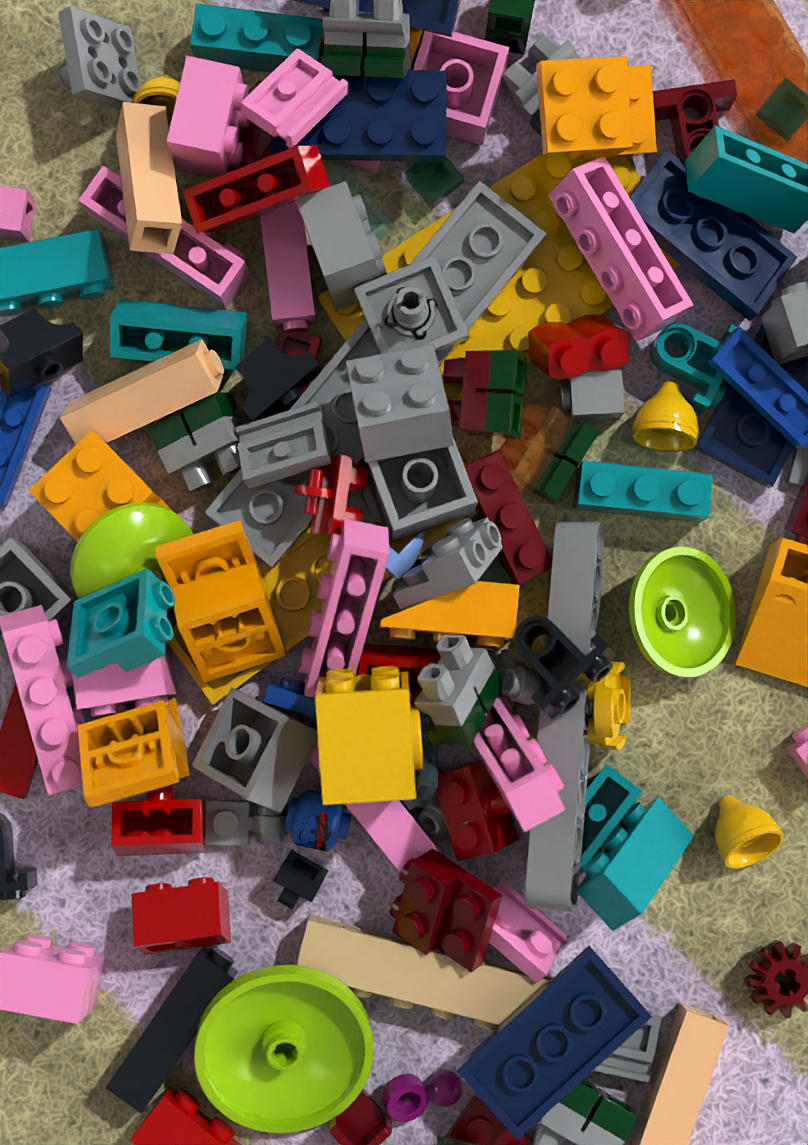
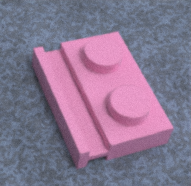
M297 48L241 102V115L273 137L280 136L286 141V146L293 148L347 95L348 82L344 79L341 81L337 80L332 76L331 70Z
M500 879L492 887L503 896L489 943L537 984L547 975L561 948L560 945L567 935L537 909L528 908L526 900L505 881Z

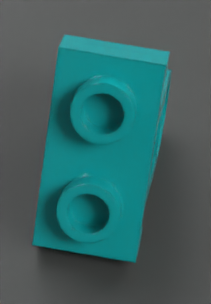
M681 323L670 324L662 329L651 345L650 356L655 367L703 392L702 394L697 392L688 402L694 411L699 414H703L710 405L716 408L727 390L728 385L722 382L723 377L706 361L734 329L739 328L733 324L723 333L720 341L688 325ZM673 340L681 344L684 352L683 357L675 358L667 354L664 342Z

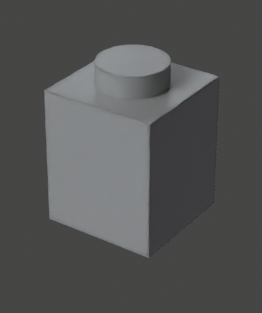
M622 370L587 371L576 377L566 379V385H560L559 401L561 411H568V421L620 419L625 413Z

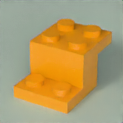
M627 56L540 61L536 64L543 155L570 154V160L596 159L603 156L611 158L652 155L657 152L651 65L627 66Z
M93 429L28 490L77 542L90 524L104 513L118 506L135 502H148L171 509Z
M241 520L154 547L157 561L175 597L174 611L178 629L203 683L287 656L283 640L272 614L264 579Z
M175 697L168 699L169 705H166L165 701L162 700L77 725L84 799L90 808L178 783L180 778L190 776L181 712Z

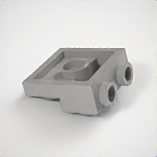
M486 517L472 522L470 518H465L448 527V535L435 543L432 549L418 557L419 564L403 575L404 581L393 593L399 608L403 609L475 584L503 548L497 526Z

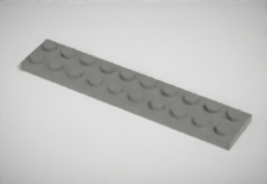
M479 180L411 264L433 255L436 256L465 327L469 332L545 240L547 233ZM393 318V324L389 325L386 319L385 325L388 328H394L397 322ZM366 319L363 320L290 408L292 410L318 401L324 411L323 420L327 429L331 455L352 456L353 463L358 465L362 462L363 448L346 361L380 355ZM416 330V331L413 333V336H414L417 340H422V339H424L425 336H426V333L424 332L421 337H418V336H417V331H418V330ZM459 343L436 352L439 367ZM240 469L205 513L220 526L241 520L253 553L274 569L312 522V515L304 513L306 496L294 494L295 485L308 486L310 470L249 489L243 481L242 470Z

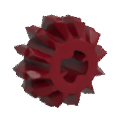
M780 940L773 941L772 954L763 946L757 947V953L762 958V961L760 963L752 959L746 961V966L756 972V975H748L744 978V984L747 987L755 988L750 995V999L755 1004L763 1003V1010L769 1015H773L779 1009L785 1018H791L793 1004L802 1012L808 1011V1005L803 1000L808 995V953L801 955V946L794 942L785 949L783 942ZM778 972L783 975L786 973L790 976V981L786 986L783 983L779 985L775 981Z

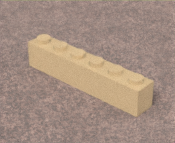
M310 915L308 918L297 961L299 966L318 969L337 978L358 997L370 998L371 993L388 997L387 1002L394 1006L413 1009L414 1003L431 1008L430 1013L432 1015L448 1020H456L458 1014L473 1018L475 1026L495 1031L553 978V976L546 975L536 984L518 967L483 959L482 965L471 973L438 949H435L428 955H424L400 937Z

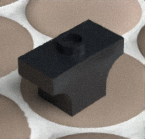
M36 309L0 325L1 387L12 397L42 381L51 380L60 372L82 362L83 333L73 322L64 325L48 322Z
M267 339L235 366L239 376L248 385L249 389L247 400L241 409L251 422L270 417L280 408L283 411H287L302 395L301 390L321 372L319 363L309 351L296 356L286 355L280 352Z

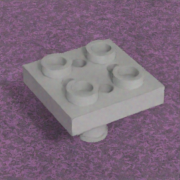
M72 6L58 12L67 64L61 65L56 71L61 87L66 91L70 90L73 96L120 110L122 102L131 103L136 91L142 84L137 67L135 43L131 27Z
M435 255L354 288V293L380 354L434 344L435 352L467 340L469 337ZM393 318L397 322L394 328H388L385 325L386 319L389 325L393 324ZM416 330H418V331H417V336H418V337H421L424 332L426 333V336H425V338L422 339V340H417V339L413 336V333H414Z

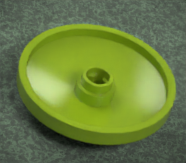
M275 965L260 968L238 977L225 986L212 999L205 1009L197 1028L194 1056L195 1069L201 1088L207 1098L230 1120L261 1132L294 1133L320 1126L332 1120L354 1102L370 1075L373 1064L374 1044L367 1012L358 997L344 983L318 969L299 965Z

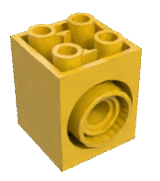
M381 666L372 668V674L354 675L352 669H335L327 671V677H319L315 702L323 805L416 799L414 770L423 769L420 711L416 706H410L408 672H399L396 666Z

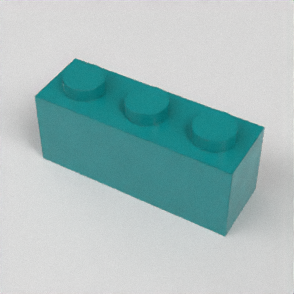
M196 4L190 46L196 58L238 66L244 70L272 73V69H276L298 48L321 64L325 33L322 19L205 4Z
M716 125L685 160L688 192L695 194L699 198L711 200L737 213H744L764 221L772 227H779L791 233H795L808 220L807 163Z
M99 229L0 248L1 317L17 315L22 312L21 307L37 304L39 308H54L62 305L63 299L79 296L81 300H94L105 296V290L115 289L106 240Z
M120 299L110 315V357L154 362L202 339L208 350L213 349L218 354L224 369L236 370L235 366L243 360L245 355L248 312Z
M582 461L577 467L573 510L700 523L709 518L713 474Z
M608 764L603 767L586 790L580 876L586 864L598 854L603 847L602 844L617 829L622 819L643 794L641 789Z
M659 797L645 806H642L640 802L634 804L621 821L624 825L614 830L602 844L605 851L597 854L583 868L586 877L575 890L612 931L642 915L694 837Z

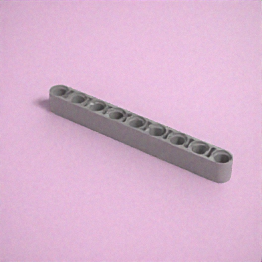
M558 521L554 534L548 619L587 656L595 648L590 640L596 634L598 635L605 545L604 525L602 521ZM546 634L545 648L550 642V635ZM547 681L544 696L553 688ZM587 686L579 693L580 699L578 703L564 715L558 713L552 719L540 708L537 743L547 761L543 764L544 767L552 764L563 783L564 789L557 793L565 810L530 829L525 884V900L528 908L574 912L577 907L579 894L575 890L580 882L590 748L587 738L588 721L592 717L593 700L588 699Z

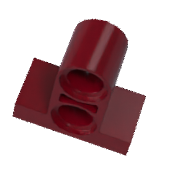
M735 79L653 91L655 121L670 119L676 157L683 163L691 154L690 149L696 148L715 125L719 127L717 112L730 110L738 96ZM694 108L700 113L702 118L698 120L688 118L683 109Z

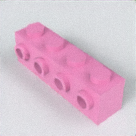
M605 156L572 169L548 195L635 342L670 325L694 305Z
M102 166L78 201L88 216L129 243L121 174L117 175L105 166ZM182 219V226L174 254L143 252L225 309L228 308L250 276L245 262L246 257L243 253L228 243H225L223 246L210 238V232L196 233L192 219L189 222Z
M344 519L340 535L332 534L327 560L333 561L330 573L323 572L321 575L317 599L323 600L320 611L313 610L311 613L308 636L313 637L311 648L303 647L299 661L298 672L305 674L304 696L315 698L319 677H327V671L352 669L354 675L356 674L389 557L387 527Z
M42 605L0 616L1 632L48 796L82 786L77 725L85 722L81 709L77 710L76 701L70 702L66 688L73 686L71 672L66 668L67 660L59 662L55 647L63 645L57 620L48 621Z
M501 690L490 712L485 714L486 719L475 737L472 747L519 825L526 832L565 810L557 793L564 789V786L552 764L544 767L543 764L547 761L536 740L532 738L527 741L530 735L520 716L516 714L511 717L514 711Z

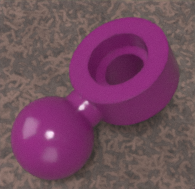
M441 1070L434 1073L426 1084H423L416 1075L402 1074L393 1078L385 1086L382 1092V1102L393 1120L408 1122L418 1118L426 1110L430 1101L442 1107L455 1104L462 1094V1083L459 1077L449 1070Z

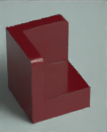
M362 1089L361 1093L347 1109L330 1120L328 1131L340 1145H381L392 1133V1120L371 1096Z

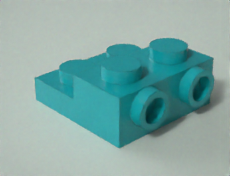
M146 568L74 601L66 668L77 678H80L114 662L128 672L165 656V642L173 638V629L167 619V609L175 604V597L170 586L166 582H161Z

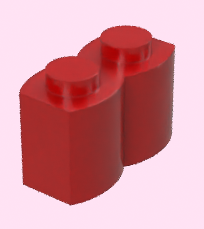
M584 315L576 318L569 324L547 322L534 327L528 332L529 360L553 378H573L586 372L589 368L597 371L613 370L629 361V331L603 315Z

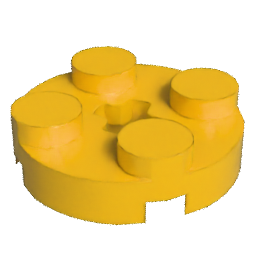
M611 662L613 664L611 671L601 681L595 684L590 682L587 685L588 699L594 700V717H590L588 721L587 738L589 744H598L600 749L621 750L627 736L618 735L620 724H629L630 678L628 675H620V672L627 668L624 662Z

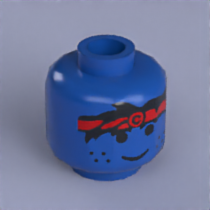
M305 790L300 794L299 798L292 797L285 831L291 833V839L295 845L327 852L335 847L337 839L346 840L351 814L344 813V804L323 805L322 792Z

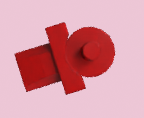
M331 455V464L319 467V470L310 469L308 486L295 485L294 494L306 496L304 513L312 515L310 533L332 536V534L340 535L344 519L362 522L363 514L361 509L347 507L346 505L349 490L364 491L367 486L369 470L353 463L352 456Z

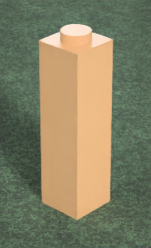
M122 102L116 130V140L130 251L174 254L182 226L173 156L166 142L169 133L166 106Z
M201 339L68 402L59 419L75 444L80 442L92 429L108 443L218 392L223 378L224 367L218 354L213 349L208 350Z
M681 1002L679 1003L630 1145H688L729 1025L721 1017Z

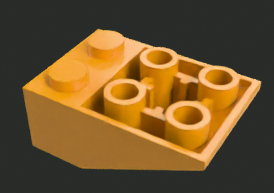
M780 538L770 543L734 665L808 688V545Z
M477 581L473 585L432 598L381 620L380 627L381 630L389 631V639L415 641L416 633L433 635L432 643H438L441 637L446 634L464 635L466 638L476 639L475 647L501 649V647H504V641L514 639L520 585Z

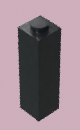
M205 947L200 949L106 1086L107 1090L141 1114L195 1037L201 1017L209 1003L237 975L238 971L232 967L234 960L228 954L216 947H212L210 951Z

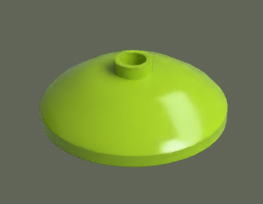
M135 502L109 510L90 524L74 549L70 575L77 598H83L146 568L161 582L167 583L157 561L154 547L193 535L192 530L174 511L155 503ZM174 606L168 608L167 613L174 608Z
M679 546L663 549L646 560L634 579L629 598L630 625L634 639L642 654L658 670L675 677L703 675L711 671L722 661L734 637L736 604L729 580L714 559L696 548Z

